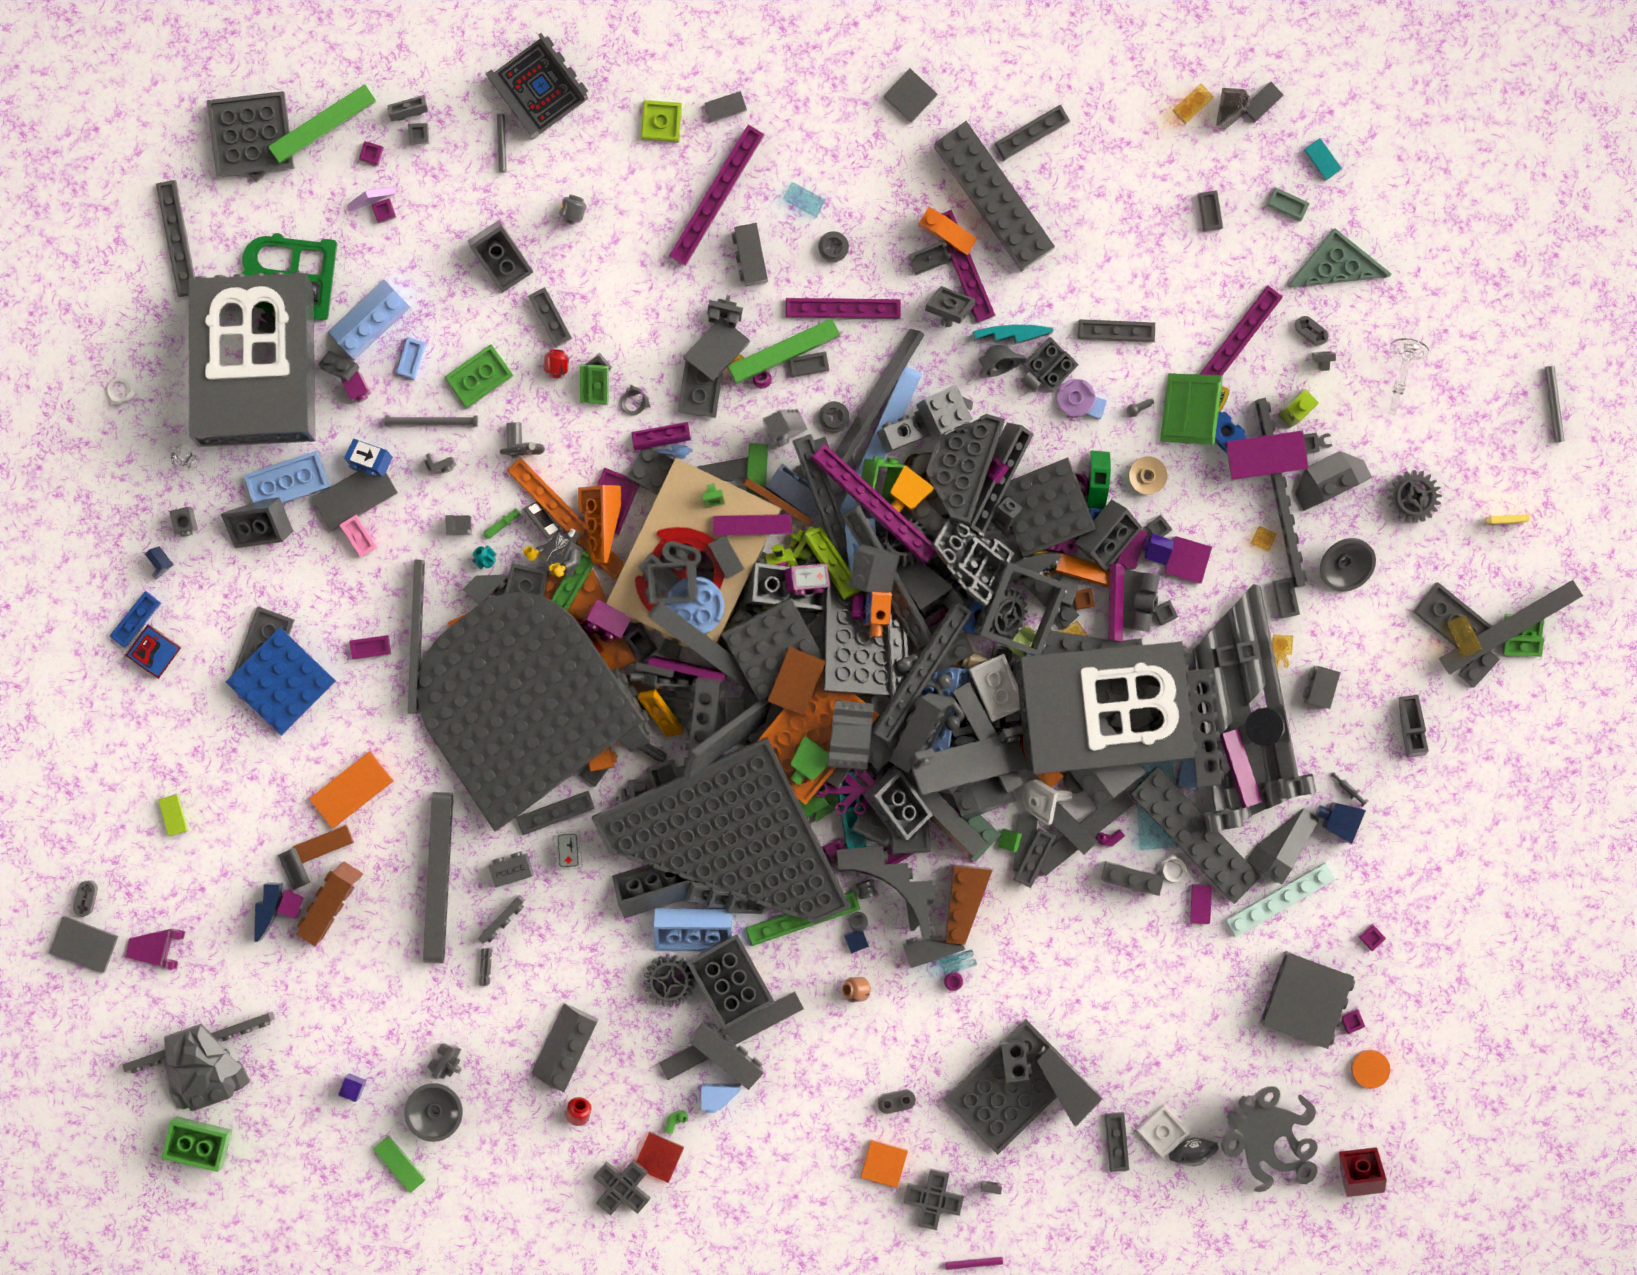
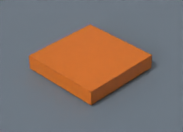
M871 1139L860 1177L898 1188L908 1150Z

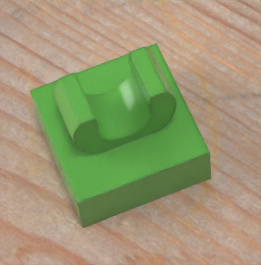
M714 483L708 484V492L702 493L706 508L725 504L722 490H716Z

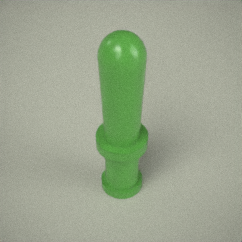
M515 507L512 512L506 516L503 515L500 521L486 529L484 537L487 539L492 538L507 524L511 525V521L521 516V513Z

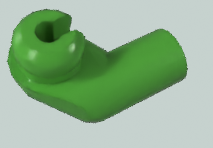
M683 1110L671 1113L668 1116L664 1132L673 1134L676 1124L685 1123L688 1120L687 1113Z

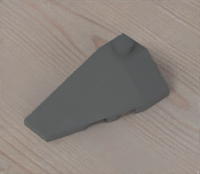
M1301 809L1279 829L1272 832L1264 841L1257 844L1246 861L1282 885L1298 860L1319 818L1306 809Z

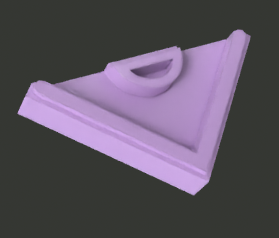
M394 187L365 191L347 205L349 212L392 196L396 192Z

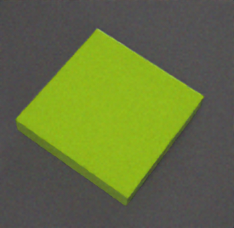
M644 100L641 139L679 142L682 103Z

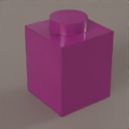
M356 371L348 382L340 379L353 402H363L371 394L359 371Z

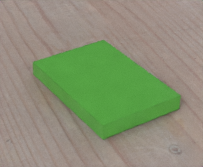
M490 344L444 378L468 409L514 375L493 345Z

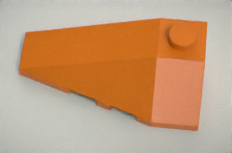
M621 486L578 487V507L585 519L583 528L588 532L587 545L592 564L608 563L621 507Z

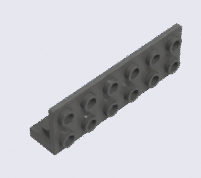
M1022 726L1003 730L997 737L934 752L933 748L915 752L909 759L921 796L1026 769L1028 766L1019 742V737L1024 733Z

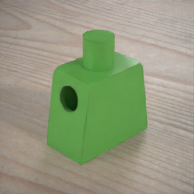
M804 736L790 764L797 769L790 779L798 785L802 783L806 776L813 781L828 766L829 752Z

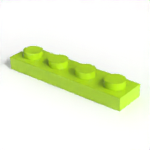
M820 526L805 533L803 538L819 562L828 565L829 577L842 597L846 599L859 593L861 590L848 586L851 571L822 527Z

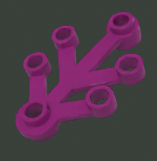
M855 768V776L861 777L869 787H861L848 773L844 781L849 786H841L839 789L835 786H828L824 782L822 786L825 788V791L820 792L818 790L814 795L818 798H824L827 794H850L843 802L837 803L834 808L836 814L843 815L847 808L860 795H864L876 782L866 773V769H862L863 774H858L857 768ZM865 799L862 803L856 804L854 813L859 816L863 815L866 808L870 805ZM837 806H843L844 811L839 812ZM861 806L863 812H858L856 807Z

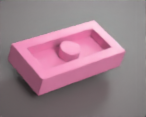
M357 514L340 524V527L360 558L378 547Z

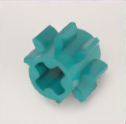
M489 545L485 548L479 546L473 552L474 559L472 561L480 570L483 567L488 569L495 564L496 558L494 556L497 554Z

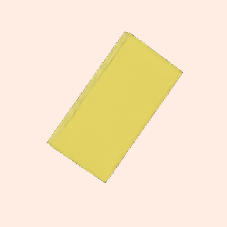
M1530 514L1486 517L1487 525L1525 523L1530 521Z

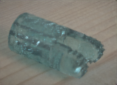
M970 949L950 957H945L944 959H939L944 976L976 966L977 962L974 959L961 962L972 957L974 954L973 950Z

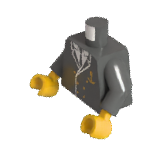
M571 528L566 538L557 533L548 543L536 547V550L532 546L525 547L523 553L530 561H534L537 557L536 555H538V558L550 565L549 570L552 575L556 574V576L561 577L563 574L572 577L576 567L580 564V558L583 553V548L576 544L581 533Z

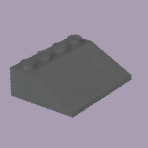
M1106 718L1099 721L1100 734L1102 736L1118 735ZM1140 764L1070 771L1098 809L1146 773Z
M738 934L687 959L686 963L724 1030L775 1002Z

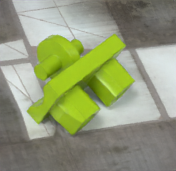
M810 526V527L808 528V530L806 531V533L809 532V531H811V530H813V529H815V528H813L812 526ZM799 529L796 535L793 533L789 535L793 538L790 546L795 548L797 543L800 542L793 554L796 559L799 560L800 558L807 561V558H811L814 553L806 548L807 542L804 538L801 539L804 531Z

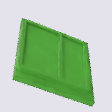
M1168 373L1160 442L1215 444L1223 376Z

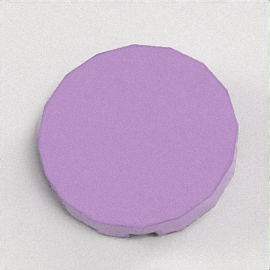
M1082 379L1066 381L1059 388L1057 403L1060 409L1072 417L1086 415L1094 407L1096 401L1093 387L1086 380Z

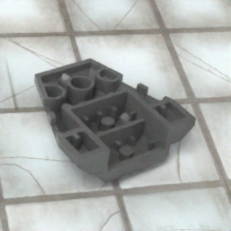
M950 518L946 519L932 544V547L967 593L984 607L988 604L994 593L990 586L1000 560L1010 562L1014 554L996 539L990 541L984 538V534L981 532L977 534L970 532L968 526Z
M202 1024L164 1037L169 1093L179 1109L189 1108L190 1111H195L231 1098L235 1091L242 1089L250 1083L243 1064L239 1060L236 1062L230 1056V1051L226 1048L223 1049L217 1043L218 1040Z

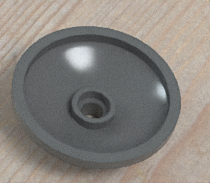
M1347 538L1336 542L1325 552L1321 559L1320 575L1322 580L1328 587L1336 591H1351L1362 586L1374 572L1376 566L1375 552L1367 542L1358 538Z
M438 1083L425 1084L417 1088L409 1096L404 1111L405 1121L410 1131L418 1138L430 1142L442 1141L454 1134L460 1126L463 1116L462 1103L458 1095L448 1086ZM433 1107H437L439 1112H433Z

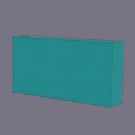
M1321 138L1304 149V152L1325 181L1342 170V167Z

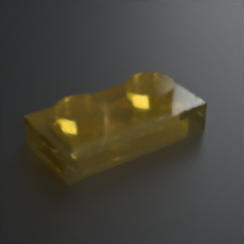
M1201 83L1172 111L1184 124H1187L1214 96Z

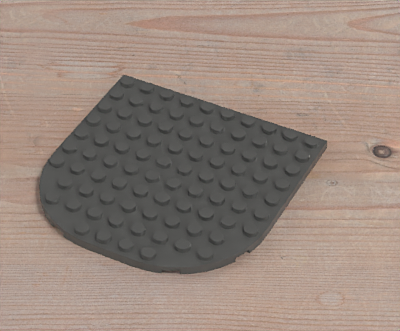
M533 593L501 594L479 604L437 638L427 652L418 679V703L425 727L494 832L500 830L645 721L577 620L564 607L562 608L551 599Z

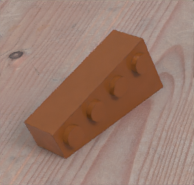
M953 864L945 932L946 943L966 944L992 873L991 868Z

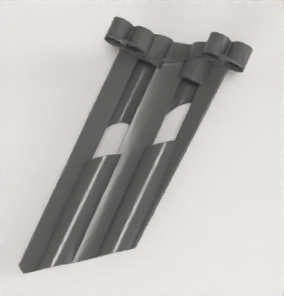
M1253 584L1193 649L1195 670L1210 669V673H1214V684H1211L1212 692L1216 693V703L1213 704L1214 711L1218 712V723H1215L1216 730H1219L1220 734L1228 726L1230 730L1237 729L1247 721L1248 716L1251 714L1249 703L1262 689H1264L1267 707L1281 714L1285 723V731L1279 742L1271 746H1260L1254 742L1246 745L1243 742L1262 802L1243 808L1231 770L1229 769L1224 775L1221 785L1211 786L1214 811L1204 813L1207 833L1243 827V820L1254 814L1281 804L1290 798L1317 793L1313 774L1298 775L1261 586ZM1255 640L1259 659L1218 668L1215 648ZM1204 684L1197 685L1198 694H1205L1206 686ZM1200 703L1201 714L1208 712V705L1205 703ZM1202 722L1203 733H1208L1210 725L1207 722ZM1205 741L1206 753L1212 750V744L1208 741ZM1208 760V770L1211 772L1214 769V763ZM1219 761L1220 769H1222L1221 761Z

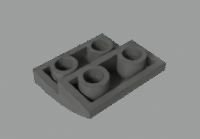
M1049 337L1023 363L1051 392L1079 365L1052 337Z

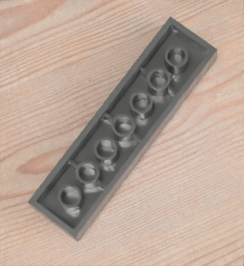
M967 121L935 142L934 149L1021 272L1054 249L1055 245Z

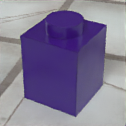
M1152 533L1150 539H1146L1142 550L1145 551L1144 558L1167 565L1173 551L1174 540Z
M349 1073L344 1078L338 1096L357 1102L362 1095L367 1080Z

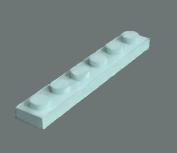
M1323 863L1225 920L1234 936L1237 937L1333 882L1335 878L1327 864Z

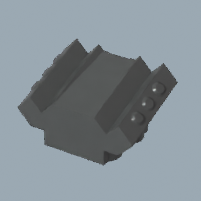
M835 700L828 766L867 769L874 704Z

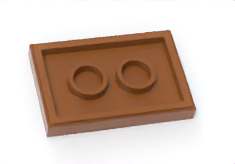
M789 646L768 702L805 715L826 661Z

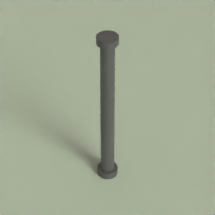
M385 415L384 422L385 427H390V425H473V427H478V415L473 417H390V415Z

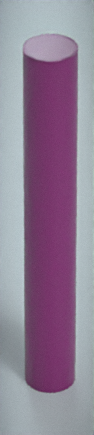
M993 1257L945 1262L946 1270L1003 1265V1258Z

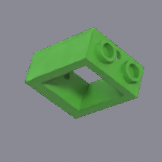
M873 456V459L864 460L861 478L875 489L879 467H888L882 497L891 505L894 499L889 494L905 465L898 463L896 458L887 457V460H885V458Z

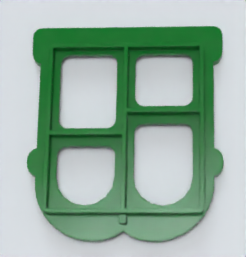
M274 233L272 236L255 238L246 246L242 257L245 269L242 274L245 276H253L255 273L273 275L275 272L292 274V272L299 271L300 254L303 249L321 251L323 253L321 273L318 275L307 274L311 282L319 284L318 302L314 306V318L319 320L328 319L337 252V242L335 240L322 239L321 242L284 238L282 234ZM269 245L292 248L290 270L282 271L262 267L258 261L259 251ZM266 301L259 302L254 306L263 309L266 313L275 312V307Z

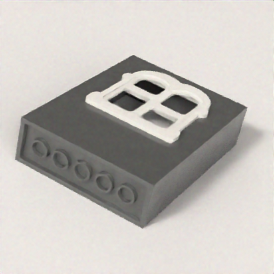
M295 271L292 274L275 272L273 275L255 273L253 276L235 274L234 277L215 275L213 278L196 276L189 279V437L198 447L316 442L314 287L306 273L301 271ZM259 302H269L275 307L276 331L273 334L254 335L252 334V309ZM236 303L241 306L243 310V324L241 326L221 327L219 325V313L224 305ZM242 334L243 364L240 366H220V336ZM262 342L276 343V362L274 364H252V345Z
M1182 641L1024 656L1015 659L1021 722L1024 731L1025 759L1028 766L1027 775L1195 758V754H1197V744L1193 740L1195 725L1191 722L1193 707L1191 703L1189 704L1191 689L1186 679L1189 671L1184 661L1186 647L1183 646ZM1152 675L1157 678L1160 683L1159 694L1152 699L1139 700L1135 684L1137 676ZM1122 677L1127 679L1128 701L1099 704L1097 702L1096 680ZM1155 707L1163 713L1164 723L1160 729L1142 733H1133L1131 731L1129 717L1131 709ZM1120 711L1123 728L1122 734L1102 736L1100 734L1099 713Z

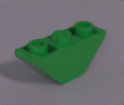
M1093 450L1090 452L1086 498L1088 508L1103 509L1106 506L1111 475L1110 452Z

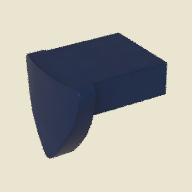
M160 546L149 549L145 553L156 569L152 574L155 580L174 565Z

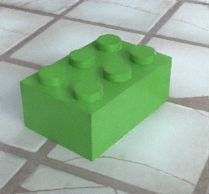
M176 1116L170 1121L161 1158L218 1172L224 1166L232 1130Z

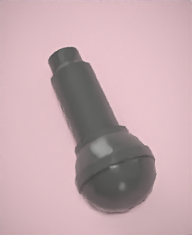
M1151 398L1139 404H1130L1126 409V413L1130 417H1136L1140 411L1154 404V400Z

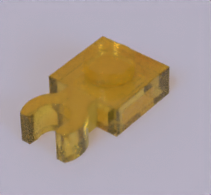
M1273 634L1272 645L1274 654H1277L1275 658L1276 665L1278 667L1279 660H1283L1284 668H1288L1289 661L1286 658V654L1292 655L1293 636Z

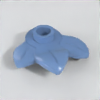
M676 445L672 446V450H656V452L674 455V458L685 459L686 455L693 452V449L688 448V446Z

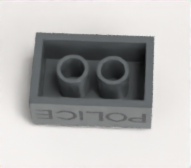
M889 770L863 795L895 840H908L933 816L901 770Z

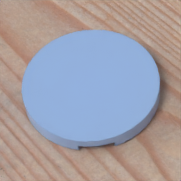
M697 577L699 601L666 603V606L705 634L713 630L721 621L725 607L724 598L719 588L713 582ZM685 578L676 583L669 591L667 598L689 596L688 579Z

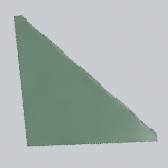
M1334 228L1289 283L1288 287L1390 277L1392 273Z

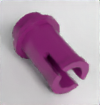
M855 594L852 596V611L850 615L853 620H863L865 616V596Z

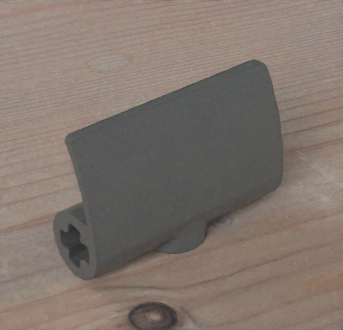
M1125 569L1123 628L1145 632L1150 631L1153 612L1156 611L1158 606L1157 590L1160 575Z

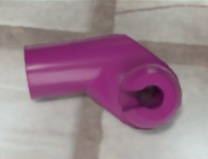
M1120 829L1112 835L1100 832L1097 834L1096 840L1100 845L1112 847L1123 839L1125 835Z

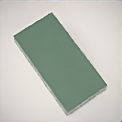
M1275 187L1266 206L1301 222L1310 203Z

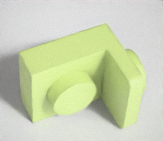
M1026 624L1012 640L1031 647L1036 632ZM1007 645L1019 658L1024 657L1027 653Z

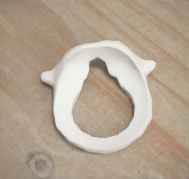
M114 378L107 386V393L112 400L111 406L121 405L123 402L131 400L138 393L133 390L130 382L125 378ZM116 382H123L127 386V395L123 400L113 394L112 387Z
M1178 853L1162 861L1156 871H1161L1168 881L1178 882L1185 877L1187 867L1180 858L1181 853ZM1171 860L1181 865L1182 874L1178 878H1172L1168 875V861Z

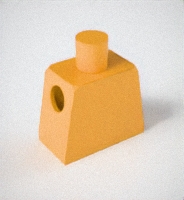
M904 466L889 494L894 499L891 506L899 513L904 507L911 512L923 499L933 492L934 487L907 466Z

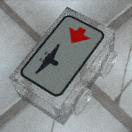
M580 829L557 830L555 832L556 835L552 837L553 847H556L557 854H554V866H558V870L581 869L583 865Z

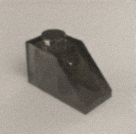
M1222 88L1216 126L1220 131L1226 130L1246 113V108L1250 106V96L1245 89Z

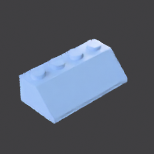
M383 279L328 332L356 360L411 307Z
M723 908L655 909V951H704L732 937V913H728Z

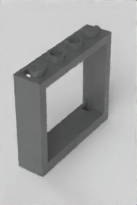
M1001 559L990 586L994 593L985 607L982 606L973 632L1027 653L1041 655L1046 646V639L1053 629L1054 619L1059 614L1061 601L1066 596L1068 584ZM1013 570L1054 585L1031 647L989 632Z

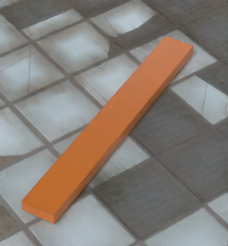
M520 457L507 472L567 533H569L571 528L581 533L577 543L590 554L587 545L589 536L587 530L583 528L584 521ZM610 550L608 563H598L613 580L621 574L625 565L612 550Z

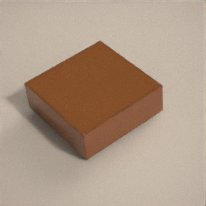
M1092 588L1077 590L1074 598L1075 610L1095 607Z

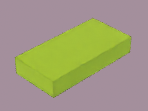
M176 794L158 799L168 836L189 831L179 795Z

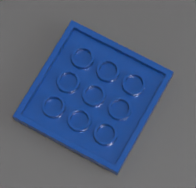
M281 627L226 681L281 736L336 682Z

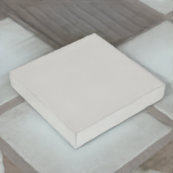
M1165 1104L1136 1129L1162 1159L1190 1134L1188 1129Z

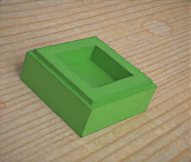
M1003 828L998 847L1017 852L1022 834Z

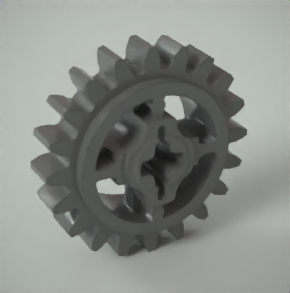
M1412 470L1411 475L1406 471L1404 472V477L1401 475L1397 476L1399 482H1391L1395 488L1388 489L1393 495L1388 496L1387 499L1393 500L1389 504V507L1395 506L1392 513L1400 512L1398 519H1402L1405 516V522H1409L1411 518L1413 523H1417L1418 518L1421 522H1424L1425 516L1432 518L1431 512L1438 511L1434 506L1441 505V502L1436 500L1442 497L1441 494L1436 493L1441 487H1434L1437 480L1430 481L1431 474L1424 477V471H1420L1418 475L1416 470ZM1413 481L1421 483L1426 489L1418 488L1417 485H1414ZM1406 485L1405 495L1401 497L1402 488ZM1414 494L1418 495V497L1415 499H1412L1411 497ZM1428 496L1427 505L1423 509L1422 506L1424 505V499ZM1403 504H1409L1412 508H1415L1416 512L1406 509Z
M1011 588L1005 590L989 632L1011 639L1013 638V633H1018V628H1022V622L1026 620L1024 614L1028 613L1024 609L1028 604L1024 602L1025 597L1021 596L1022 593Z

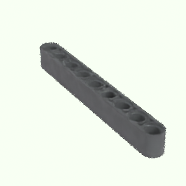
M433 792L423 950L424 963L443 964L445 959L453 793Z

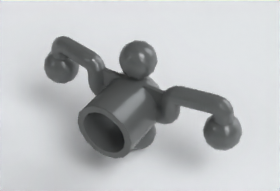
M913 654L909 657L901 658L897 664L898 669L901 672L910 671L913 663H916L919 656ZM942 674L938 676L936 683L931 678L926 683L925 687L931 686L934 688L933 694L952 698L945 696L940 690L950 687V676ZM916 701L914 702V704L912 705V707H911L910 710L908 711L909 713H912V712L915 711V709H916V707H915ZM956 701L952 709L957 715L949 716L945 721L946 728L951 731L959 728L960 722L965 716L963 709Z

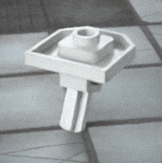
M1036 778L1024 784L1021 800L1028 813L1045 824L1050 825L1053 822L1056 802L1072 799V792L1069 789L1056 791Z

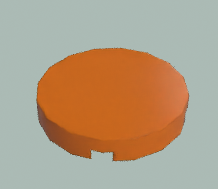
M1372 1049L1358 1053L1351 1065L1355 1081L1369 1089L1384 1085L1389 1079L1391 1072L1390 1063L1382 1053Z

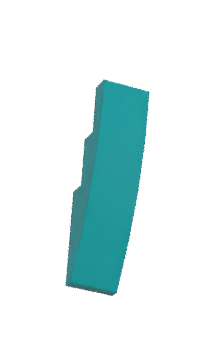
M1012 324L973 331L972 335L974 341L993 335L995 343L1013 338L1016 345L1050 335L1054 330L1052 327Z
M849 772V774L856 780L854 772ZM844 781L841 786L849 785ZM838 794L839 803L843 802L850 794ZM859 797L841 815L847 849L867 847L865 837L851 831L858 817L854 813V807L860 803ZM839 806L840 812H843L844 807ZM861 806L856 807L858 812L862 810Z

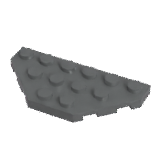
M985 414L980 416L979 419L971 423L968 422L955 428L954 431L937 438L926 475L951 520L970 525L1005 419Z

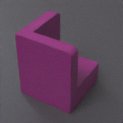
M287 889L277 912L296 919L301 913L300 906L304 897L293 893L291 889Z

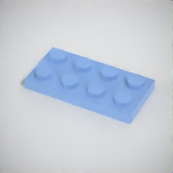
M318 451L244 475L253 503L264 499L280 497L283 504L330 488Z

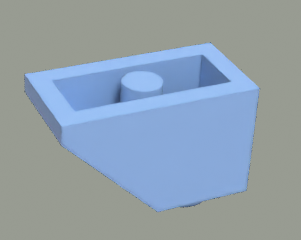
M702 1083L701 1110H705L706 1113H716L717 1110H721L740 1092L741 1084Z

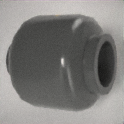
M569 194V197L563 198L559 214L564 217V222L574 225L575 222L583 220L586 210L583 198Z

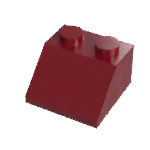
M1377 1147L1339 1152L1342 1182L1347 1197L1385 1193L1387 1179Z

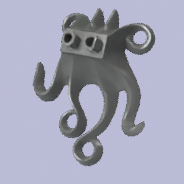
M1274 1086L1264 1087L1252 1096H1242L1239 1100L1238 1105L1240 1107L1237 1111H1230L1227 1115L1229 1126L1221 1142L1222 1150L1228 1157H1236L1245 1149L1248 1167L1252 1176L1264 1183L1255 1187V1192L1266 1191L1274 1184L1273 1177L1261 1169L1259 1164L1262 1161H1265L1270 1167L1279 1171H1295L1297 1181L1302 1185L1312 1182L1317 1175L1316 1164L1308 1161L1317 1152L1318 1145L1316 1141L1310 1138L1298 1141L1292 1132L1294 1124L1309 1125L1316 1115L1314 1105L1303 1095H1298L1300 1103L1306 1108L1302 1115L1275 1106L1279 1102L1281 1095L1280 1090ZM1268 1093H1273V1098L1270 1102L1264 1101ZM1285 1136L1291 1150L1300 1160L1291 1163L1280 1161L1274 1152L1275 1142L1280 1137ZM1236 1139V1147L1233 1150L1229 1149L1230 1142ZM1309 1144V1148L1305 1152H1301L1302 1146ZM1308 1167L1309 1172L1302 1177V1170Z

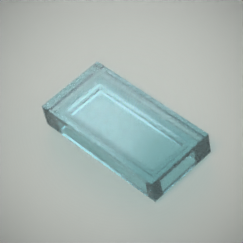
M794 182L790 184L783 197V200L816 218L826 201L824 198Z

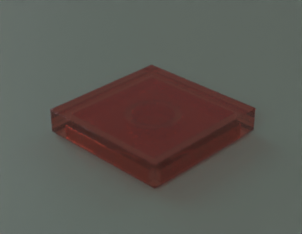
M649 1131L636 1162L648 1171L647 1174L669 1183L684 1146Z

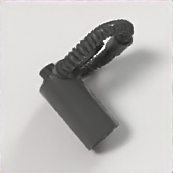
M506 423L507 448L500 449V454L519 458V456L528 454L540 455L544 453L545 447L543 444H535L534 442L522 444V423Z

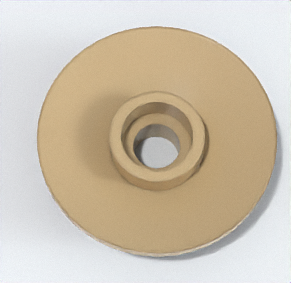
M1145 456L1132 464L1129 471V481L1137 492L1145 495L1155 494L1165 486L1167 470L1159 459ZM1146 472L1150 474V479L1148 480L1144 478Z

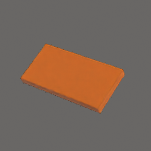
M369 751L309 799L331 828L334 829L394 782V780L373 753Z

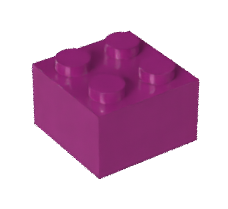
M597 599L589 606L580 625L584 627L583 630L586 632L600 635L601 640L607 643H614L621 639L631 617Z

